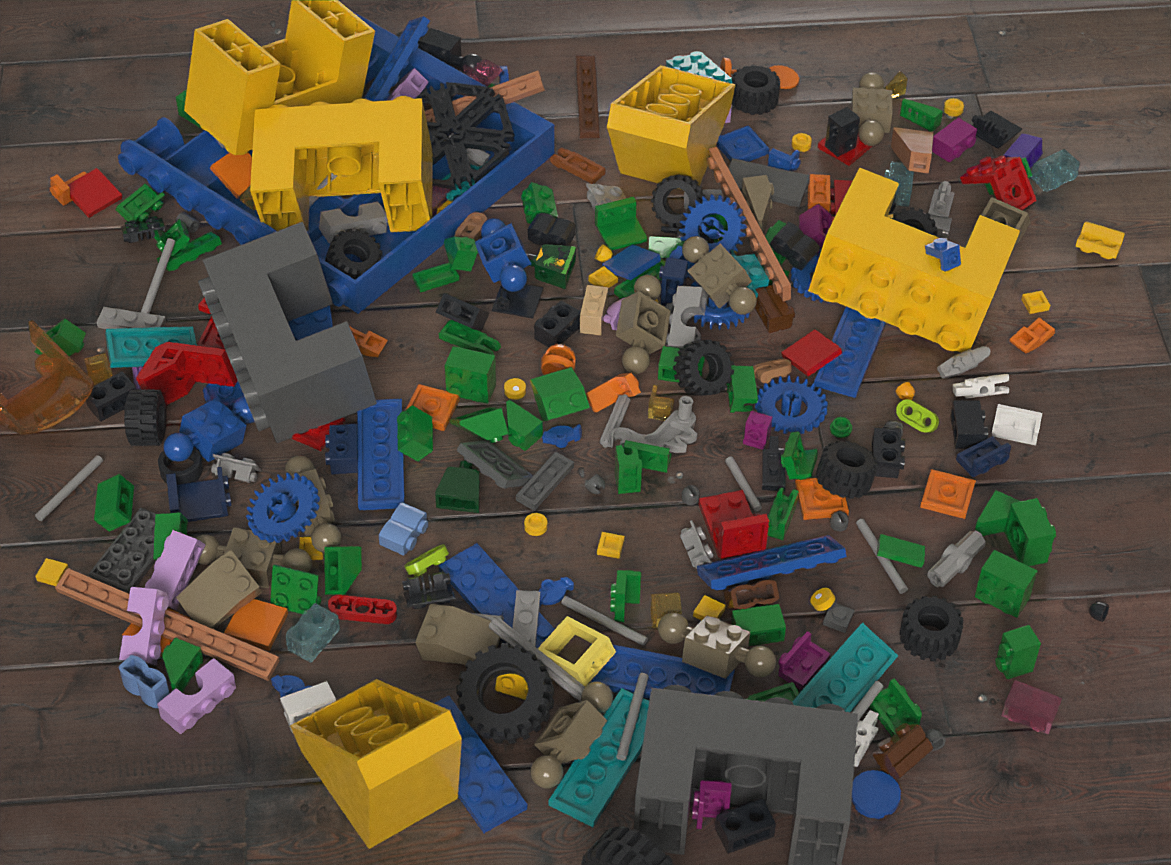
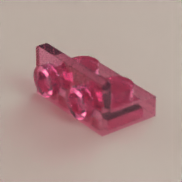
M487 59L480 61L476 65V71L466 65L463 67L466 71L465 75L485 86H488L503 71L497 64Z

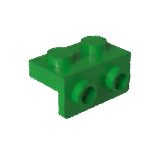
M531 182L521 195L526 222L531 224L537 213H546L557 219L558 214L553 190L547 186Z
M145 183L116 207V211L127 222L136 220L137 223L143 222L150 216L149 214L152 211L157 212L164 205L163 199L165 194L161 192L157 195Z
M180 219L165 233L161 229L154 230V238L157 241L156 246L162 252L168 238L175 240L171 253L172 257L179 250L185 249L189 244L190 237L186 224Z
M800 432L790 433L788 442L785 443L784 454L781 455V463L783 467H786L789 480H804L811 477L819 454L817 449H804Z
M625 440L624 454L631 455L632 446H634L638 451L639 460H642V468L667 473L672 456L669 448Z
M617 570L616 584H611L610 612H615L616 622H624L625 603H640L641 572Z
M895 678L889 681L888 688L880 691L869 706L873 712L879 714L878 719L892 737L896 734L895 729L904 723L920 725L922 716L920 707L912 702L905 687L899 685Z

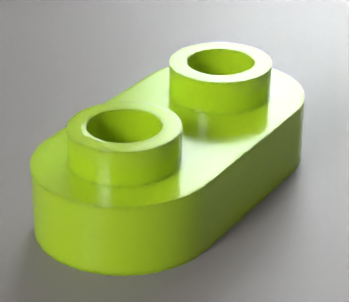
M906 399L897 406L896 413L899 419L917 430L931 433L937 429L939 425L938 416L921 404ZM909 407H911L913 410L911 415L907 414V409ZM927 418L931 419L929 426L925 424Z
M442 544L409 561L404 567L408 575L414 574L417 577L427 572L426 568L432 564L436 566L445 562L449 552L445 544Z

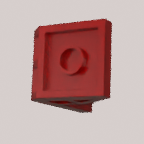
M166 342L155 347L136 377L140 389L161 390L166 405L187 395L195 382L234 387L238 381L225 349Z
M743 490L699 498L698 504L719 558L766 550L769 528L768 516L762 513L752 514Z

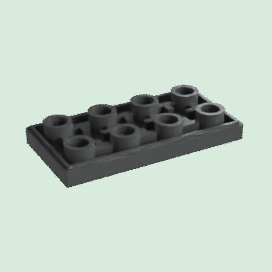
M732 158L728 168L741 192L743 178L767 175L769 182L773 183L774 195H771L772 202L783 203L789 206L800 207L809 184L810 175Z
M140 507L131 519V522L126 525L90 571L89 577L130 594V588L137 587L156 562L153 559L156 513Z

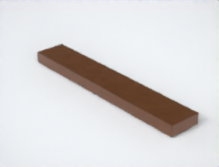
M576 56L580 138H600L595 56Z

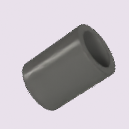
M181 212L176 218V222L180 219L186 224L187 231L190 233H194L199 228V221L185 212Z

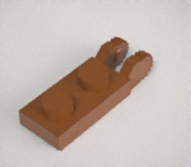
M563 147L558 150V155L553 154L550 157L552 165L562 168L591 184H595L605 175V167Z

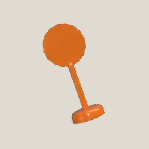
M723 57L720 69L731 77V74H734L737 70L732 69V62L729 58ZM781 65L769 67L771 71H775L777 76H779L780 89H792L798 85L799 76L793 69Z

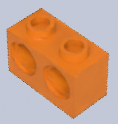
M810 174L808 210L820 204L829 212L830 175Z

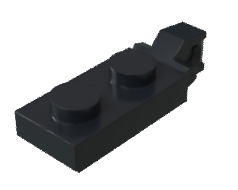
M770 436L769 448H764L762 452V490L778 491L782 487L785 491V467L781 463V455L784 454L785 450L784 448H779V436Z

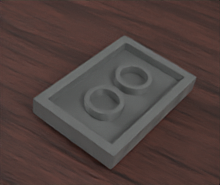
M488 440L460 443L457 449L464 456V460L477 466L482 474L491 477L495 484L501 488L525 486L533 477L531 473Z

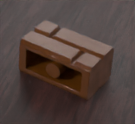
M773 285L755 289L758 293L755 310L767 331L773 333L780 329L791 328L793 318H795L794 309L792 306H788L786 301H782L780 295L775 293Z
M904 723L895 729L896 734L891 738L882 740L878 744L879 749L873 753L877 764L881 766L880 769L894 779H900L934 748L929 739L925 737L926 734L922 727L918 724Z

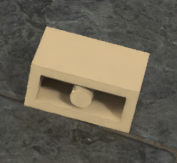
M587 285L580 314V333L601 336L604 325L603 318L606 315L608 306V287Z

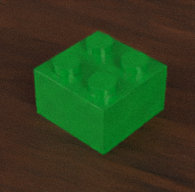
M453 346L445 363L446 391L457 394L460 398L488 404L496 387L495 355Z
M1038 498L1011 503L1004 533L1017 561L1027 566L1047 563L1050 552H1052L1053 540L1056 538V530L1047 518L1045 507L1041 506Z
M993 550L981 568L975 598L1000 609L1005 614L1018 618L1030 599L1037 570Z

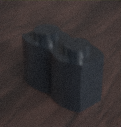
M537 213L527 229L528 240L536 245L569 246L576 235L575 223L563 218L556 219L546 213Z
M788 222L770 242L771 247L776 253L786 257L789 263L799 270H803L821 249L812 238L804 235L801 229L791 222Z

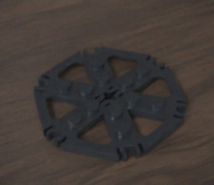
M446 82L447 89H445L443 83H440L441 88L438 91H435L430 86V94L426 88L415 99L422 98L423 106L431 105L436 123L427 122L433 150L432 166L446 155L451 172V177L447 180L432 179V187L456 190L455 183L459 189H462L461 184L464 181H467L472 186L471 178H474V182L477 183L500 163L511 151V145L507 142H514L515 135L503 97L501 98L500 94L493 97L495 95L494 90L486 86ZM455 95L477 97L457 116L455 115L452 98ZM491 113L500 114L503 130L476 128ZM465 148L492 151L494 156L480 169L473 170L471 169Z

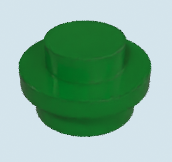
M837 417L830 424V432L835 437L845 438L852 433V425L847 418Z

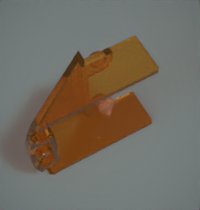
M33 320L28 322L30 339L43 353L35 360V369L42 378L9 400L0 393V424L20 435L37 433L66 420L84 404L94 387L93 380Z

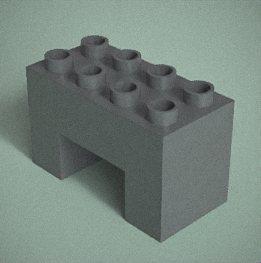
M303 222L203 260L209 277L199 280L198 283L259 432L271 428L276 443H280L292 438V435L296 433H305L309 429L323 426L377 404L363 356L347 321L295 341L289 327V321L333 304L317 253Z
M669 685L664 689L651 688L636 788L634 829L639 831L641 835L651 838V841L656 845L658 844L663 849V852L684 855L691 801L694 802V791H700V781L720 780L725 783H732L731 807H741L748 801L763 799L770 812L792 814L788 865H842L851 815L858 713L845 712L842 707L835 704H823L817 708L795 706L791 701L779 697L770 698L765 702L746 700L739 694L731 691H721L715 695L692 693L690 689L681 685Z

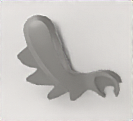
M682 396L679 399L678 410L674 411L651 434H638L624 427L613 429L609 435L611 436V448L614 441L619 439L621 440L620 445L623 447L625 440L669 448L670 452L686 453L687 444L697 440V433L693 430L696 423V416L692 412L693 399L689 396Z

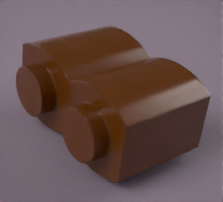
M773 580L756 581L749 585L733 586L724 591L726 606L732 610L747 609L754 605L770 604L780 598L777 583Z

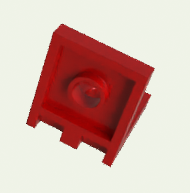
M986 157L981 159L980 164L968 168L966 170L967 173L960 177L962 184L991 183L997 200L1020 210H1024L1036 201L1021 157ZM1013 187L1015 188V195H1014V196H1013V194H1012V188H1013Z

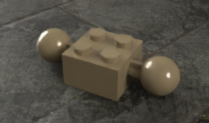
M874 72L862 76L859 88H853L851 110L860 117L859 138L865 145L875 146L879 144L884 137V133H890L892 121V90L884 89L883 78Z
M699 236L688 238L683 244L682 253L687 261L696 263L687 270L699 287H703L708 297L719 309L729 301L731 309L737 314L745 315L752 312L756 306L757 298L755 293L746 287L752 280L745 269L721 243L709 252V245L704 238Z
M653 275L639 277L634 285L635 293L621 301L616 336L632 345V347L624 352L622 357L624 368L632 374L643 373L650 364L649 354L661 349L666 344L671 311L654 301L661 293V283Z
M302 455L292 457L286 463L285 474L288 472L293 479L295 478L294 473L299 474L300 477L306 476L308 480L314 483V486L318 489L317 495L320 497V501L317 503L320 507L317 511H314L317 516L314 519H310L312 522L310 526H305L304 536L311 537L314 548L324 553V547H339L341 533L335 525L331 524V522L335 521L331 509L333 503L330 494H325L324 492L326 485L323 477H318L316 469H314V465L309 458ZM299 501L295 503L296 512L298 510Z
M233 527L227 546L220 545L218 540L211 535L204 534L195 538L205 544L198 563L211 564L229 550H232L258 586L262 588L270 587L273 565L308 573L312 567L311 557L305 550L295 548L283 555L281 554L280 543H276L275 540L272 543L260 540L258 536L253 534L252 530Z
M668 613L658 623V633L665 642L676 644L685 640L682 662L725 679L741 662L745 663L747 671L755 677H766L775 669L776 657L772 650L765 646H755L749 650L750 632L737 625L720 621L716 617L706 616L695 628H691L688 626L687 620L678 613Z
M592 682L588 684L582 691V702L560 707L534 745L545 755L537 758L531 766V778L537 786L541 788L556 786L563 776L561 764L585 758L590 752L589 747L593 741L602 734V728L607 720L600 713L607 711L613 702L612 691L605 683Z

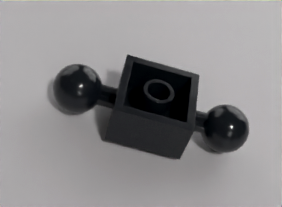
M428 27L426 34L420 37L417 42L419 49L456 70H461L463 74L472 79L479 77L484 71V61L479 55L471 53L462 57L461 37ZM403 31L398 32L396 36L400 37Z

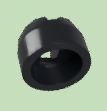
M1099 601L1091 604L1089 607L1090 616L1100 622L1105 620L1109 611V604Z

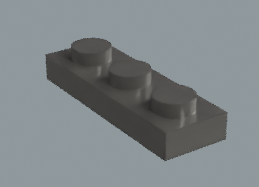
M555 452L516 494V501L535 511L574 468V461Z

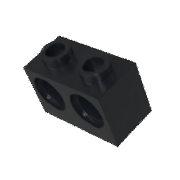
M848 107L828 117L825 147L837 157L856 148L860 117Z
M561 300L557 305L552 306L548 313L535 322L534 339L548 348L554 344H563L580 328L581 311Z
M122 371L83 392L87 407L102 422L125 409L127 396L130 390L136 389V386Z
M874 427L872 453L874 454L873 457L877 459L878 464L875 476L898 478L899 470H904L905 456H901V452L905 450V439H901L900 429Z
M763 799L748 801L741 807L733 810L726 809L719 813V815H716L715 830L727 854L773 838L775 835L776 822ZM728 827H735L737 829L731 830Z

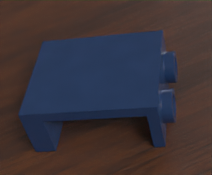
M217 467L218 479L180 485L177 483L175 473L167 474L170 513H181L188 519V522L228 516L227 507L232 505L230 493L225 492V489H229L228 475L223 476L222 467Z

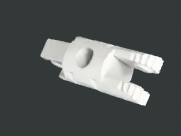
M1009 374L965 379V382L953 384V393L955 396H965V398L1008 394L1009 387H995L994 384L1007 382Z
M869 710L863 721L859 720L857 722L854 766L856 767L859 765L878 731L875 725L879 714Z

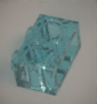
M1063 149L1034 163L1032 168L1033 176L1030 179L1045 192H1048L1077 178L1080 162Z
M891 161L890 170H885L884 177L899 183L895 198L896 205L909 207L914 171H908L903 163Z
M314 603L309 610L304 611L298 623L287 631L286 642L288 650L312 663L340 630L338 615Z

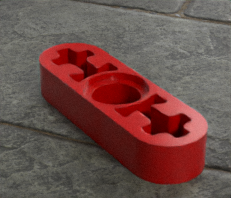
M335 595L328 601L329 614L335 619L390 624L397 618V607L391 600ZM359 606H367L369 608L365 613L356 611Z

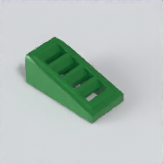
M905 98L902 100L900 116L930 132H933L940 126L943 115L942 110Z

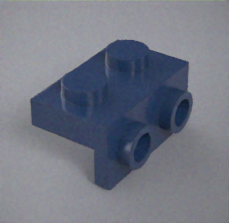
M992 436L958 453L956 460L972 477H975L979 474H985L998 464H1004L1009 459L1011 445L1009 443L1001 445Z

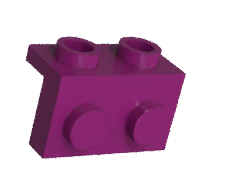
M808 631L802 638L798 637L794 641L792 649L788 653H783L778 661V676L789 683H794L795 687L801 691L826 664L831 655L811 642L812 634Z
M720 780L700 781V791H694L692 819L697 820L696 829H702L703 817L716 818V815L729 809L732 783H725Z

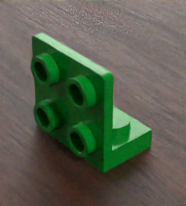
M634 197L595 206V226L604 243L611 251L628 247L632 244L636 245L647 242V236L636 218L637 202Z

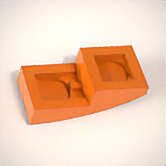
M1038 318L1028 328L1022 327L1009 339V342L1026 354L1049 340L1055 334V329L1041 318Z
M350 327L361 354L379 357L388 340L371 331L364 334Z

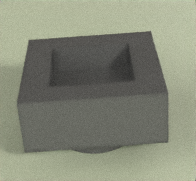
M833 603L824 618L823 625L846 633L855 610Z

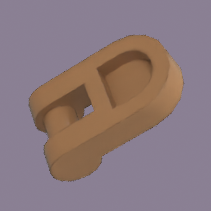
M480 212L471 213L457 228L455 237H468L476 242L481 235V227L487 220V217Z
M787 359L772 360L753 366L755 378L764 384L769 383L775 377H786L792 371L791 361Z

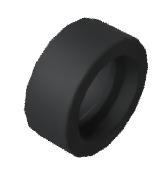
M193 446V452L188 458L194 462L193 465L183 471L168 469L167 466L173 461L166 456L164 450L160 453L158 466L161 478L165 483H167L166 475L174 473L176 474L178 485L194 483L199 479L203 466L200 452L196 447Z

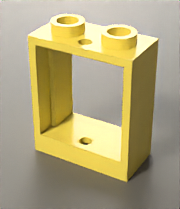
M568 616L538 648L585 687L616 653L609 637ZM574 635H577L592 643V645L575 664H572L557 656V654Z

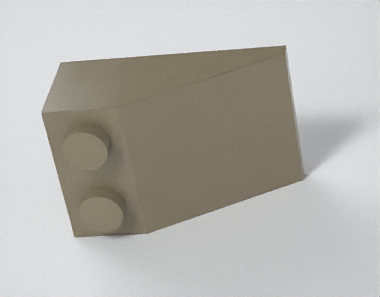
M767 175L743 178L741 193L764 234L769 220V212L773 208L771 195H774L773 183L769 182Z
M991 197L981 214L984 217L1020 230L1013 249L1019 243L1031 223L1027 212ZM972 232L970 233L965 244L963 245L964 248H966Z
M229 550L210 564L176 599L193 621L214 629L263 591L233 551Z
M430 604L415 643L422 660L466 664L469 659L474 661L477 658L475 653L481 650L482 653L489 651L488 646L494 644L497 648L501 638L489 629L490 620L453 606Z

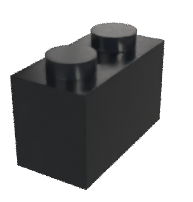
M446 293L443 294L435 312L482 332L489 312Z
M953 400L950 417L955 449H968L988 439V427L984 426L985 410L981 409L980 400Z

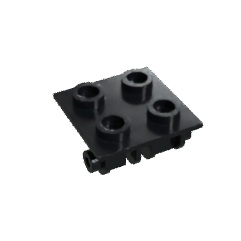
M989 111L983 117L981 115H974L972 118V126L977 128L976 136L997 149L1022 131V128L993 111Z
M157 216L148 217L145 221L138 223L136 220L124 223L125 225L121 226L124 242L129 243L139 241L138 234H140L141 241H143L142 233L146 232L147 240L149 239V231L151 239L155 236L154 230L161 229L165 233L163 220Z
M526 284L520 291L510 292L501 285L492 311L533 319L543 287Z
M444 572L432 574L434 587H432L431 576L428 574L429 588H425L424 578L421 576L422 589H420L419 577L406 578L407 581H403L402 585L403 590L406 591L404 592L407 607L421 609L426 607V604L436 603L437 605H443L455 599L451 585L446 584L451 583L450 574H445Z

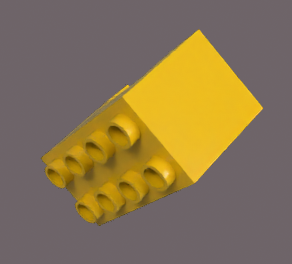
M292 0L285 39L264 46L258 45L229 19L195 29L184 111L198 122L203 130L208 131L224 145L228 152L235 156L244 155L253 149L255 109H269V107L276 104L288 107L310 106L315 102L344 104L362 99L375 30L338 0Z
M399 96L389 101L374 102L367 99H357L352 103L344 104L315 102L310 106L299 107L276 104L269 107V109H255L250 191L260 222H264L276 231L303 222L308 231L309 196L326 197L381 193L390 232L417 231L432 219L433 150L422 98L413 99L408 96ZM331 173L337 175L333 181H331ZM328 176L327 185L317 190L320 183Z
M859 167L827 232L808 291L819 295L821 299L827 302H837L859 311L864 317L876 318L899 327L906 334L918 335L936 342L946 350L961 353L968 349L971 350L1020 230L980 215L966 248L959 246L961 265L946 272L942 271L940 259L926 254L925 245L934 242L939 237L888 218L899 183Z

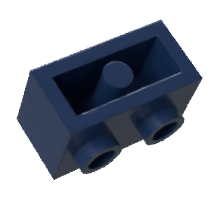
M667 257L665 266L661 265L659 278H662L660 280L661 305L666 306L667 303H672L673 295L677 293V287L686 286L687 260Z
M357 424L330 425L329 434L325 435L326 448H329V452H325L326 465H330L331 474L358 473Z

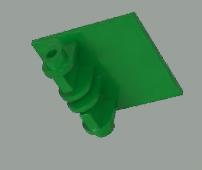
M273 565L270 604L288 608V611L316 617V608L320 606L322 597L318 596L319 575Z

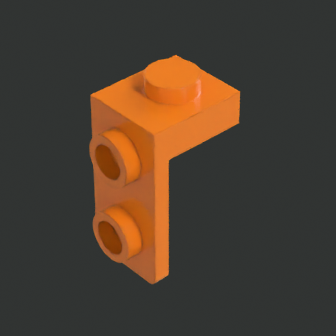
M81 172L66 182L56 174L50 178L51 194L63 206L70 203L72 200L68 184L87 173Z
M623 373L586 392V396L593 412H598L615 403L619 395L626 394L628 395L627 397H632L641 393L638 387L639 382L632 373Z

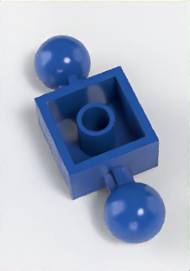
M488 219L481 227L482 238L475 242L482 263L494 283L500 280L501 285L507 291H520L527 282V274L524 268L531 264L523 243L512 223L506 226L500 219Z
M239 397L234 402L232 411L218 398H215L183 415L179 433L169 435L164 442L163 448L166 456L172 461H184L191 456L194 446L200 452V455L210 462L215 459L213 454L221 456L222 453H226L242 444L246 424L255 422L245 397Z

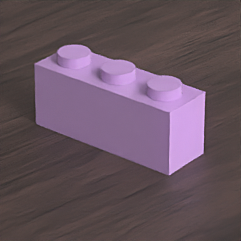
M172 530L171 535L165 540L163 553L156 560L154 573L151 579L147 581L145 588L167 592L168 607L177 610L179 601L176 597L187 587L205 544L198 539Z

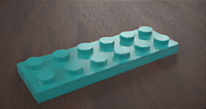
M861 623L796 696L792 703L795 706L817 708L823 704H835L842 707L845 712H851L898 655L864 623Z
M621 688L610 708L603 716L607 722L602 728V734L593 741L589 747L590 752L585 758L574 760L550 797L549 806L591 827L595 826L642 751L649 707L648 700L642 699L627 758L624 761L619 760L616 756L634 695Z

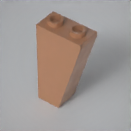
M894 127L891 148L907 170L929 173L933 132Z

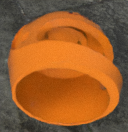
M565 344L550 346L541 359L542 374L546 375L570 367L575 371L576 356L574 351Z

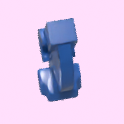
M578 424L574 428L556 426L547 432L544 431L542 436L543 443L564 448L572 440L577 442L582 437L581 425Z
M563 577L558 581L544 580L539 590L540 606L542 604L553 605L560 602L564 598L566 590H574L573 581L568 577Z
M277 675L271 679L272 685L280 693V697L312 687L309 685L305 687L300 678L292 675L281 677Z

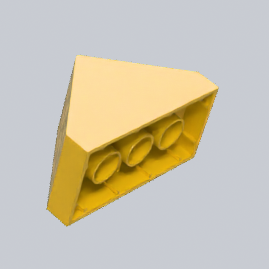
M660 65L611 103L607 124L620 173L654 183H659L663 181L662 179L673 175L692 177L691 179L697 180L700 186L708 166L709 149L716 146L731 109L735 84Z
M376 679L290 725L301 752L369 849L458 799L462 738L448 709Z

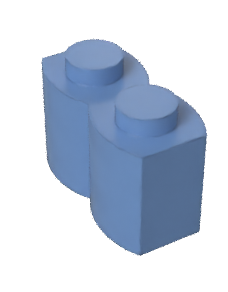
M400 503L391 519L383 526L379 534V544L401 555H405L409 550L412 551L416 545L417 537L420 534H424L427 530V513L406 503Z
M130 655L118 666L126 690L134 695L141 696L143 702L148 706L158 708L157 704L170 694L165 676L156 669L148 668L147 663L140 657Z

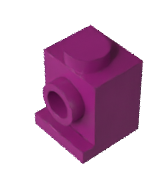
M751 411L745 426L743 444L763 450L771 435L773 417Z

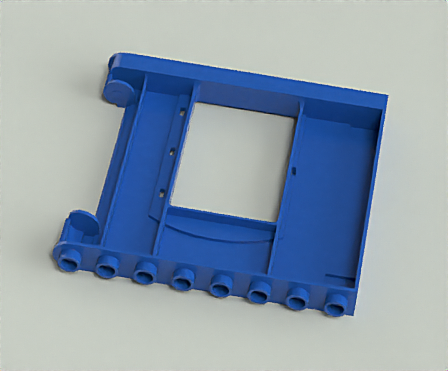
M353 12L375 30L365 84H367L378 75L399 37ZM419 48L413 54H410L408 65L398 75L399 83L406 74L415 68L429 81L422 90L423 92L427 88L429 94L431 93L430 86L435 91H438L441 88L440 83H443L445 89H447L446 82L485 86ZM455 95L452 101L465 97V95ZM515 102L506 104L505 106L515 135L514 142H507L511 145V151L487 175L462 195L456 196L452 200L453 202L438 214H436L437 208L448 200L446 193L449 190L432 187V219L417 231L390 232L389 224L387 223L386 233L369 236H373L376 239L375 243L380 244L379 250H382V259L356 280L318 257L332 303L338 307L345 305L358 314L439 249L444 244L445 239L455 236L457 228L468 215L474 212L483 213L554 154V124ZM491 113L476 128L503 130L500 114ZM162 117L157 121L155 127L135 141L128 139L122 142V153L118 155V161L125 172L130 175L135 173L147 179L149 185L156 192L166 191L174 196L184 210H196L205 217L206 221L214 229L224 228L232 233L240 245L277 232L264 222H260L250 190L236 198L210 169L211 165L230 152L225 147L222 148L208 131H203L184 145L182 135L177 127L170 120ZM253 149L248 152L251 156ZM485 151L490 154V160L494 156V152ZM446 155L432 166V179L442 180L451 173ZM381 193L356 194L349 199H343L340 196L319 197L309 208L307 233L311 242L314 243L323 235L319 229L320 213L322 211L340 208L345 215L356 217L358 216L359 205L379 202L385 211ZM357 257L353 262H362V260Z

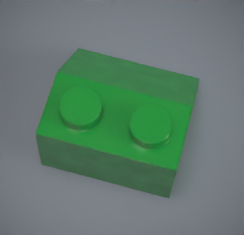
M572 367L530 379L543 422L590 408L584 387Z

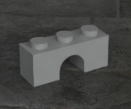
M379 202L359 205L358 216L356 217L345 215L340 208L322 211L320 213L319 229L328 243H331L335 235H338L341 231L346 233L347 229H352V231L359 229L361 233H369L368 236L386 233L388 219L386 212Z
M677 287V293L673 295L674 310L669 318L671 328L666 338V345L668 347L682 349L687 343L701 340V334L698 329L686 326L692 316L705 315L708 295L703 287Z

